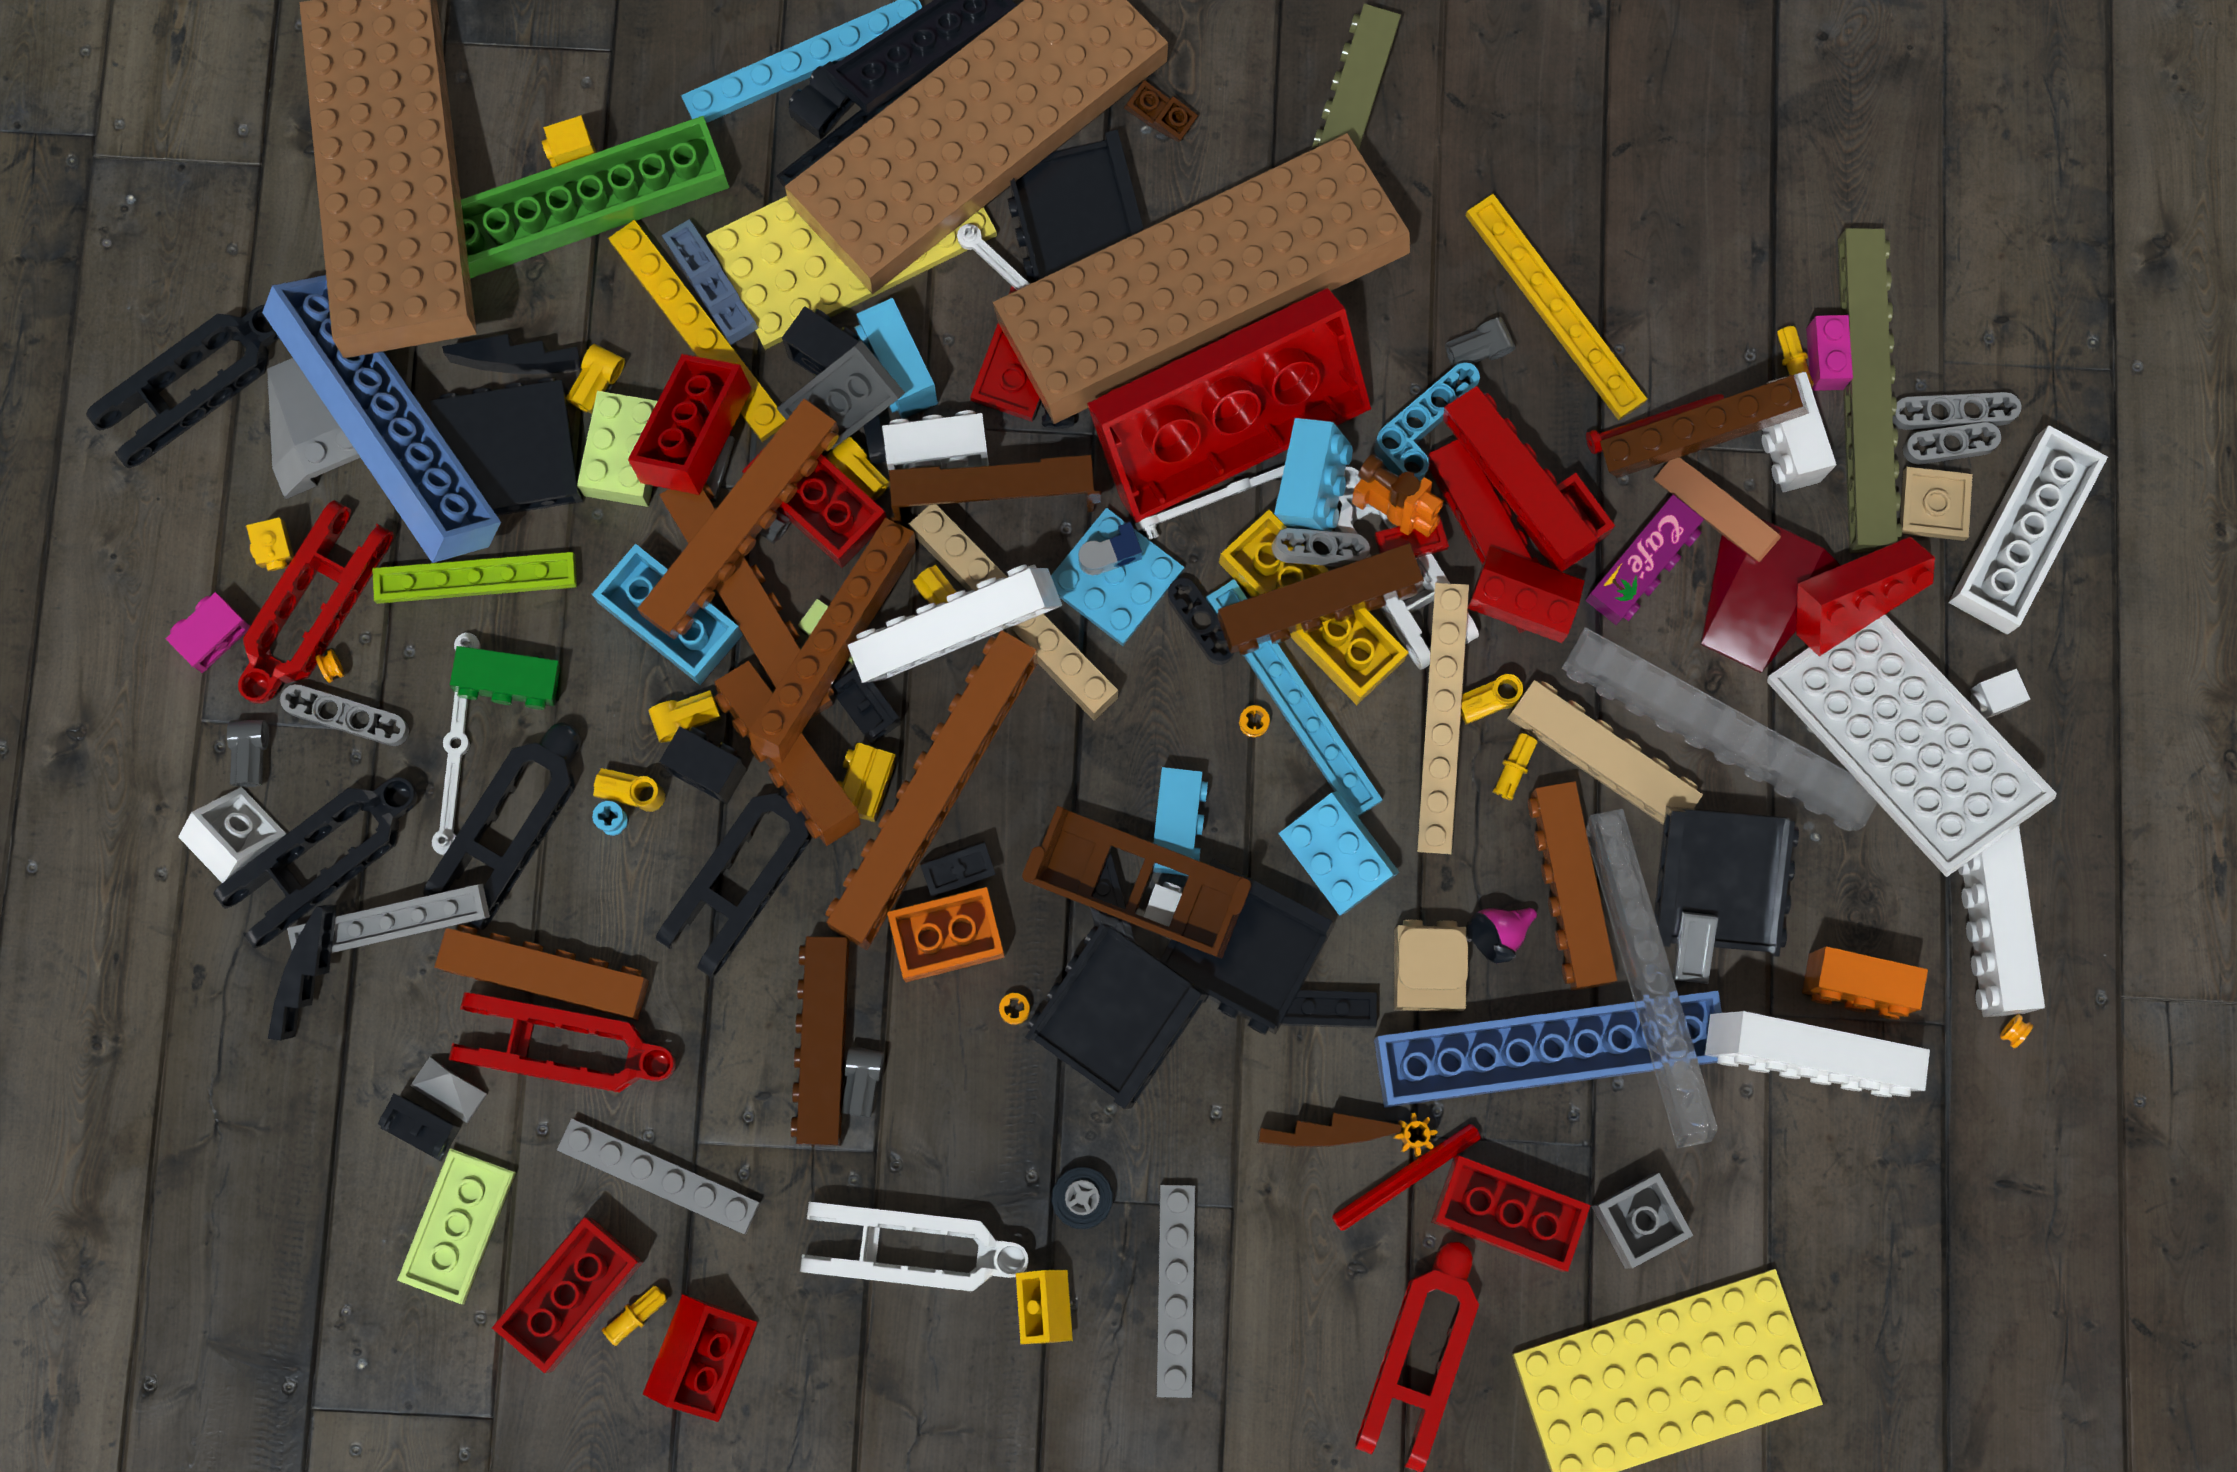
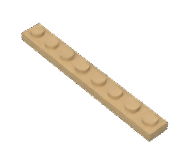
M1435 583L1417 852L1452 854L1469 585Z

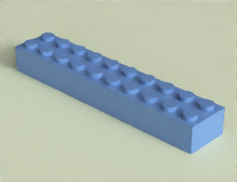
M326 275L273 285L262 313L431 562L435 563L488 548L501 521L385 353L377 352L343 358L332 339Z
M1718 991L1377 1036L1374 1039L1384 1108L1717 1063L1718 1058L1705 1055L1710 1014L1722 1013Z

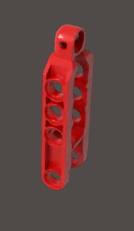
M336 500L331 501L324 508L243 637L249 664L240 676L238 689L245 699L254 704H264L274 697L282 682L287 684L310 677L317 665L316 656L319 654L323 656L372 577L373 568L378 567L387 553L394 536L392 531L376 524V527L369 534L362 547H357L346 567L343 568L326 557L345 529L351 516V509ZM319 572L339 584L326 604L323 602L320 609L322 611L310 631L304 632L302 636L304 640L292 660L282 663L272 657L270 647L316 573Z
M464 992L460 1010L514 1020L507 1052L484 1048L478 1049L452 1043L449 1060L618 1093L640 1079L664 1081L674 1073L676 1068L675 1058L669 1050L660 1046L646 1044L636 1027L629 1022ZM536 1024L624 1041L629 1048L625 1068L618 1074H611L585 1067L580 1068L548 1060L542 1061L527 1058L533 1026Z
M1461 1242L1446 1243L1438 1251L1432 1270L1409 1280L1355 1442V1449L1373 1454L1392 1398L1422 1408L1413 1433L1415 1441L1407 1463L1404 1465L1406 1468L1417 1472H1423L1427 1464L1479 1307L1469 1282H1467L1473 1264V1256L1471 1250ZM1438 1289L1456 1296L1457 1302L1460 1305L1452 1328H1448L1446 1334L1449 1338L1440 1362H1437L1435 1367L1437 1375L1429 1395H1425L1397 1383L1427 1293Z

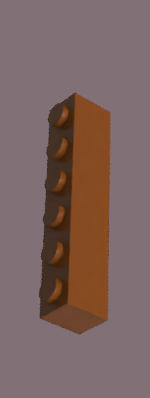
M747 661L714 681L718 692L714 698L724 713L730 711L735 718L732 720V723L738 734L742 738L747 736L750 739L748 731L773 693L752 664ZM802 733L782 763L752 749V745H750V749L760 763L765 761L770 767L768 774L777 788L783 786L788 792L786 799L794 812L798 813L801 811L807 819L804 821V824L814 839L820 837L824 844L828 846L861 825L858 810Z
M1576 781L1536 788L1531 793L1532 798H1528V809L1531 818H1536L1538 831L1534 832L1537 850L1543 851L1545 864L1541 865V872L1544 883L1550 884L1552 897H1548V906L1551 917L1557 918L1559 930L1555 931V940L1558 950H1563L1566 962L1562 964L1565 984H1570L1571 991L1613 984L1617 981Z
M458 924L456 930L445 929L434 968L471 979L639 1020L649 984L647 979L641 977V970L622 966L621 972L608 969V962L589 958L588 963L576 961V954L556 949L555 955L542 952L544 947L542 945L523 941L522 947L509 944L510 937L491 933L489 938L477 936V929Z

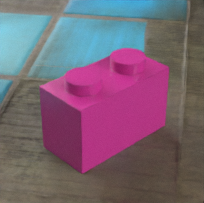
M1849 315L1815 316L1806 328L1809 372L1814 383L1813 387H1811L1812 391L1844 390L1853 379Z
M215 592L212 596H206L200 600L195 607V611L187 619L178 621L171 628V634L165 639L192 667L204 673L248 631L251 625L225 599Z

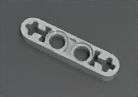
M2007 392L1905 397L1897 402L1893 424L1903 430L1948 428L1982 422L2001 426L2014 421L2019 416L2022 405L2017 396ZM2002 402H2004L2005 407L2011 408V411L2006 416L2003 410H1993L1988 415L1989 409L1997 408ZM1966 403H1974L1979 407L1980 416L1978 418H1970L1965 414L1964 405ZM1935 404L1943 405L1948 412L1947 418L1944 420L1936 419L1932 415L1931 407ZM1905 407H1907L1908 412H1919L1923 408V414H1915L1909 420H1907L1906 415H1900V412Z
M290 685L283 690L280 697L283 709L295 717L385 745H401L409 736L408 724L396 714L306 686ZM299 693H301L302 698L313 703L312 709L301 704H297L294 709V704L290 702L291 697H298ZM327 702H335L338 707L337 714L331 719H323L320 713L321 707ZM361 711L367 712L370 718L368 725L362 729L354 728L352 725L353 716ZM380 722L386 726H393L394 722H396L400 732L399 734H392L391 738H389L387 732L376 728L377 723Z

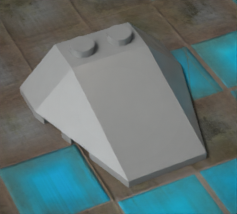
M293 358L267 368L272 469L285 499L316 487L317 485L313 477L361 458Z

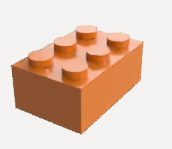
M987 887L887 912L902 976L906 983L1005 958Z
M1826 946L1809 954L1802 994L1811 995V1001L1831 1005L1832 1001L1845 1003V1009L1866 1012V1009H1873L1879 1011L1878 1016L1899 1020L1900 1016L1908 1017L1909 1013L1921 1010L1928 969Z

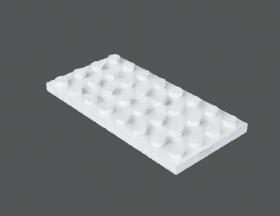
M1886 615L1875 620L1821 656H1818L1809 647L1768 676L1767 683L1946 877L2056 798L2057 793Z

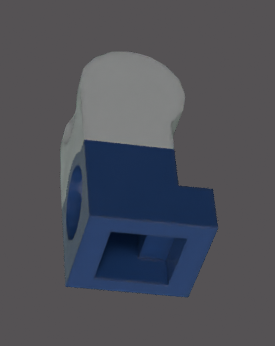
M1131 522L1118 526L1119 536L1102 542L1088 541L1082 545L1079 550L1078 560L1079 566L1084 573L1092 576L1099 575L1142 560V550Z

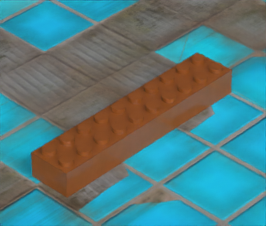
M1003 630L1000 631L997 638L991 636L982 652L985 654L980 666L975 664L966 677L965 682L968 683L963 695L957 693L948 708V711L951 712L945 724L940 722L931 736V740L934 742L928 753L922 751L913 767L916 773L910 782L905 780L896 795L899 801L893 811L888 809L878 825L881 828V832L876 840L870 839L861 853V857L864 858L858 870L855 868L851 869L843 883V886L846 887L845 892L840 899L835 897L826 911L825 915L829 917L826 923L831 930L842 937L848 938L849 941L865 950H868L888 917L887 912L892 910L1038 664L1037 650Z

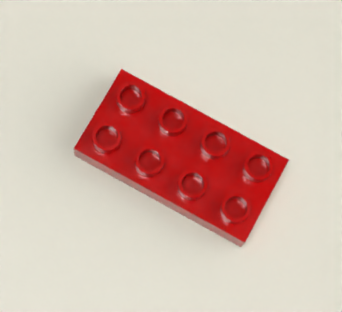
M1328 288L1295 302L1287 308L1241 330L1234 331L1214 343L1180 359H1176L1164 367L1122 387L1115 388L1109 393L1087 403L1121 502L1136 523L1288 450L1295 418L1334 422L1338 426L1371 410L1345 307Z

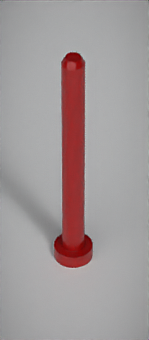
M1715 394L1602 433H1598L1596 430L1586 433L1587 445L1592 454L1602 452L1600 443L1602 440L1724 399V395Z

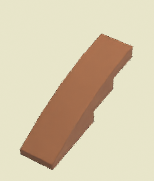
M1680 457L1668 461L1654 478L1658 485L1672 495H1675L1704 518L1716 531L1758 562L1764 558L1781 538L1776 531Z

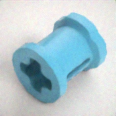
M613 801L601 802L593 810V822L607 835H619L628 825L626 812ZM612 811L617 818L612 819L611 825H608L603 819L608 818L609 812Z

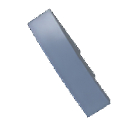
M690 219L661 235L730 345L758 329L755 320Z

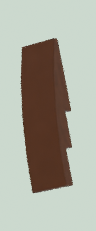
M1333 1113L1330 1117L1329 1126L1297 1120L1294 1125L1293 1134L1260 1128L1257 1143L1292 1148L1334 1147L1364 1143L1398 1134L1401 1132L1402 1125Z

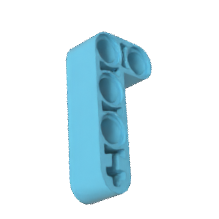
M1467 362L1454 366L1379 431L1374 451L1376 456L1383 460V464L1390 472L1399 476L1404 472H1408L1404 467L1405 463L1414 462L1419 465L1421 470L1418 473H1414V476L1419 482L1425 477L1429 460L1417 443L1443 421L1444 407H1436L1431 402V399L1433 397H1441L1448 405L1475 386H1478L1480 373L1477 367ZM1465 378L1469 380V383H1462L1459 387H1457L1456 392H1454L1453 389L1455 388L1458 379L1461 381ZM1411 417L1418 418L1423 426L1416 429L1408 425L1407 419ZM1392 438L1398 443L1399 447L1388 449L1383 445L1382 440Z

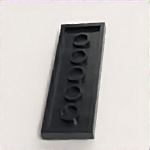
M933 0L826 69L827 77L868 114L934 71L1014 9L1017 4L1012 0Z

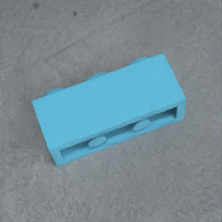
M1162 767L1153 844L1199 861L1201 848H1195L1194 844L1195 835H1202L1204 815L1198 814L1199 801L1206 802L1208 782L1201 781L1202 772ZM1155 863V866L1152 871L1156 873L1188 876L1186 874L1180 873L1178 871H1175L1173 869H1170L1157 863Z

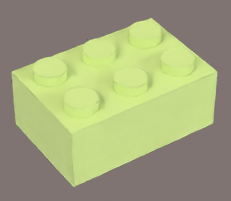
M597 391L577 483L583 496L649 507L653 486L640 483L628 458L657 403L656 400Z

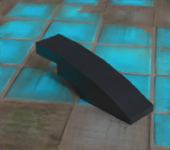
M508 334L442 346L443 353L450 363L484 371L512 374H551L582 370L583 357L578 347L548 352L542 340L514 346Z
M337 905L316 906L298 936L284 968L274 1001L268 1039L281 1041L296 1037L299 1008L312 1005L316 976L329 973Z

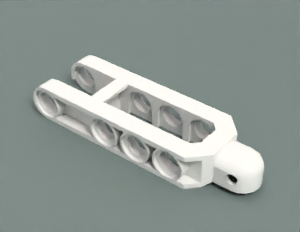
M1346 467L1344 472L1346 488L1344 495L1339 496L1338 505L1341 510L1335 532L1357 534L1353 527L1354 522L1370 513L1380 515L1388 529L1397 527L1388 520L1386 514L1368 504L1362 510L1352 504L1354 488L1361 478L1358 477L1359 471L1357 469ZM1351 545L1347 548L1348 550H1352L1353 556H1357V554L1359 553L1354 551L1353 546ZM1432 554L1416 558L1424 579L1423 586L1426 590L1405 602L1398 600L1397 597L1386 600L1387 604L1380 608L1404 648L1409 652L1408 654L1420 670L1430 665V651L1422 639V631L1411 613L1432 601L1434 602L1435 583L1450 584ZM1469 613L1467 615L1466 644L1479 637L1478 629Z
M809 1202L808 1220L864 1226L860 1260L802 1254L800 1272L974 1291L992 1276L1016 1277V1273H1023L1027 1269L1029 1260L1026 1250L1021 1245L1013 1242L996 1241L981 1221ZM880 1228L973 1238L978 1244L976 1267L969 1273L876 1263Z

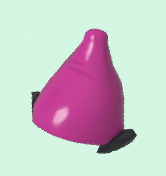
M1530 907L1513 911L1497 908L1483 909L1475 913L1472 919L1467 922V942L1473 941L1485 958L1493 963L1509 962L1516 957L1515 952L1524 942L1526 932L1536 919L1537 913Z

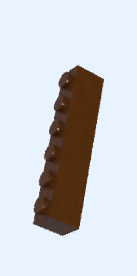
M1794 375L1613 436L1600 441L1609 473L1616 478H1620L1809 414L1800 382Z
M1409 543L1218 609L1217 618L1230 653L1239 651L1240 655H1245L1258 650V644L1270 640L1272 644L1286 641L1291 638L1290 633L1303 629L1304 633H1309L1323 627L1322 622L1335 618L1336 622H1341L1355 615L1354 611L1366 607L1367 611H1373L1385 606L1388 599L1398 596L1399 600H1405L1418 594L1417 589L1421 588L1424 579Z
M806 936V944L799 947V965L804 966V979H798L797 998L798 1000H803L802 1013H797L796 1034H801V1048L795 1047L794 1068H800L799 1082L793 1083L792 1092L793 1103H798V1117H792L791 1137L797 1138L796 1144L841 1146V1110L844 1087L850 941L846 937Z

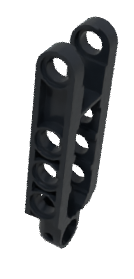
M265 305L256 307L242 318L233 315L216 314L90 406L86 416L99 431L116 425L144 403H147L155 413V418L135 431L137 435L123 444L118 451H115L116 456L125 467L132 468L140 465L265 374L269 354L267 347L279 339V336L262 313ZM231 340L240 341L246 348L244 357L226 370L220 369L217 372L218 376L200 389L196 390L194 388L190 391L191 395L171 409L159 394Z
M565 722L556 723L547 730L539 744L531 743L512 748L426 883L423 891L424 896L447 892L455 878L459 880L474 857L494 869L483 887L490 917L469 923L481 930L488 926L576 788L570 763L579 751L581 737L571 724ZM536 762L550 770L552 780L504 856L500 857L478 844L491 822H496L498 819L496 814L510 792L514 794L516 791L515 784L528 764L532 765Z
M397 777L387 780L374 791L347 788L225 880L215 889L213 895L222 907L227 909L241 902L272 878L286 898L264 913L266 917L254 925L247 933H243L253 948H259L267 944L396 846L400 824L398 819L410 811L418 799L415 786L406 779ZM370 811L379 823L378 828L375 829L377 833L357 848L351 847L348 850V855L331 868L325 867L320 871L321 875L303 888L287 866L358 812Z
M784 787L778 794L753 797L656 935L658 942L672 949V943L687 924L689 926L692 924L705 904L725 916L728 921L706 950L697 966L699 970L711 978L726 963L811 841L810 833L804 824V821L807 819L801 811L795 813L786 799L788 792ZM770 812H774L789 822L790 832L736 907L711 889L726 869L730 870L733 865L731 861L745 841L749 843L752 839L751 833L764 814L768 815Z

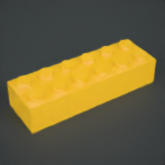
M1270 510L1266 511L1220 554L1219 564L1251 597L1329 571L1325 566L1285 563L1274 556L1272 543L1278 533L1287 527ZM1288 540L1284 541L1283 544L1287 545L1288 550L1292 551L1294 547L1290 546ZM1366 608L1354 611L1355 615L1341 622H1336L1335 618L1322 622L1323 627L1309 633H1304L1303 629L1290 633L1291 638L1356 706L1405 661L1409 653Z

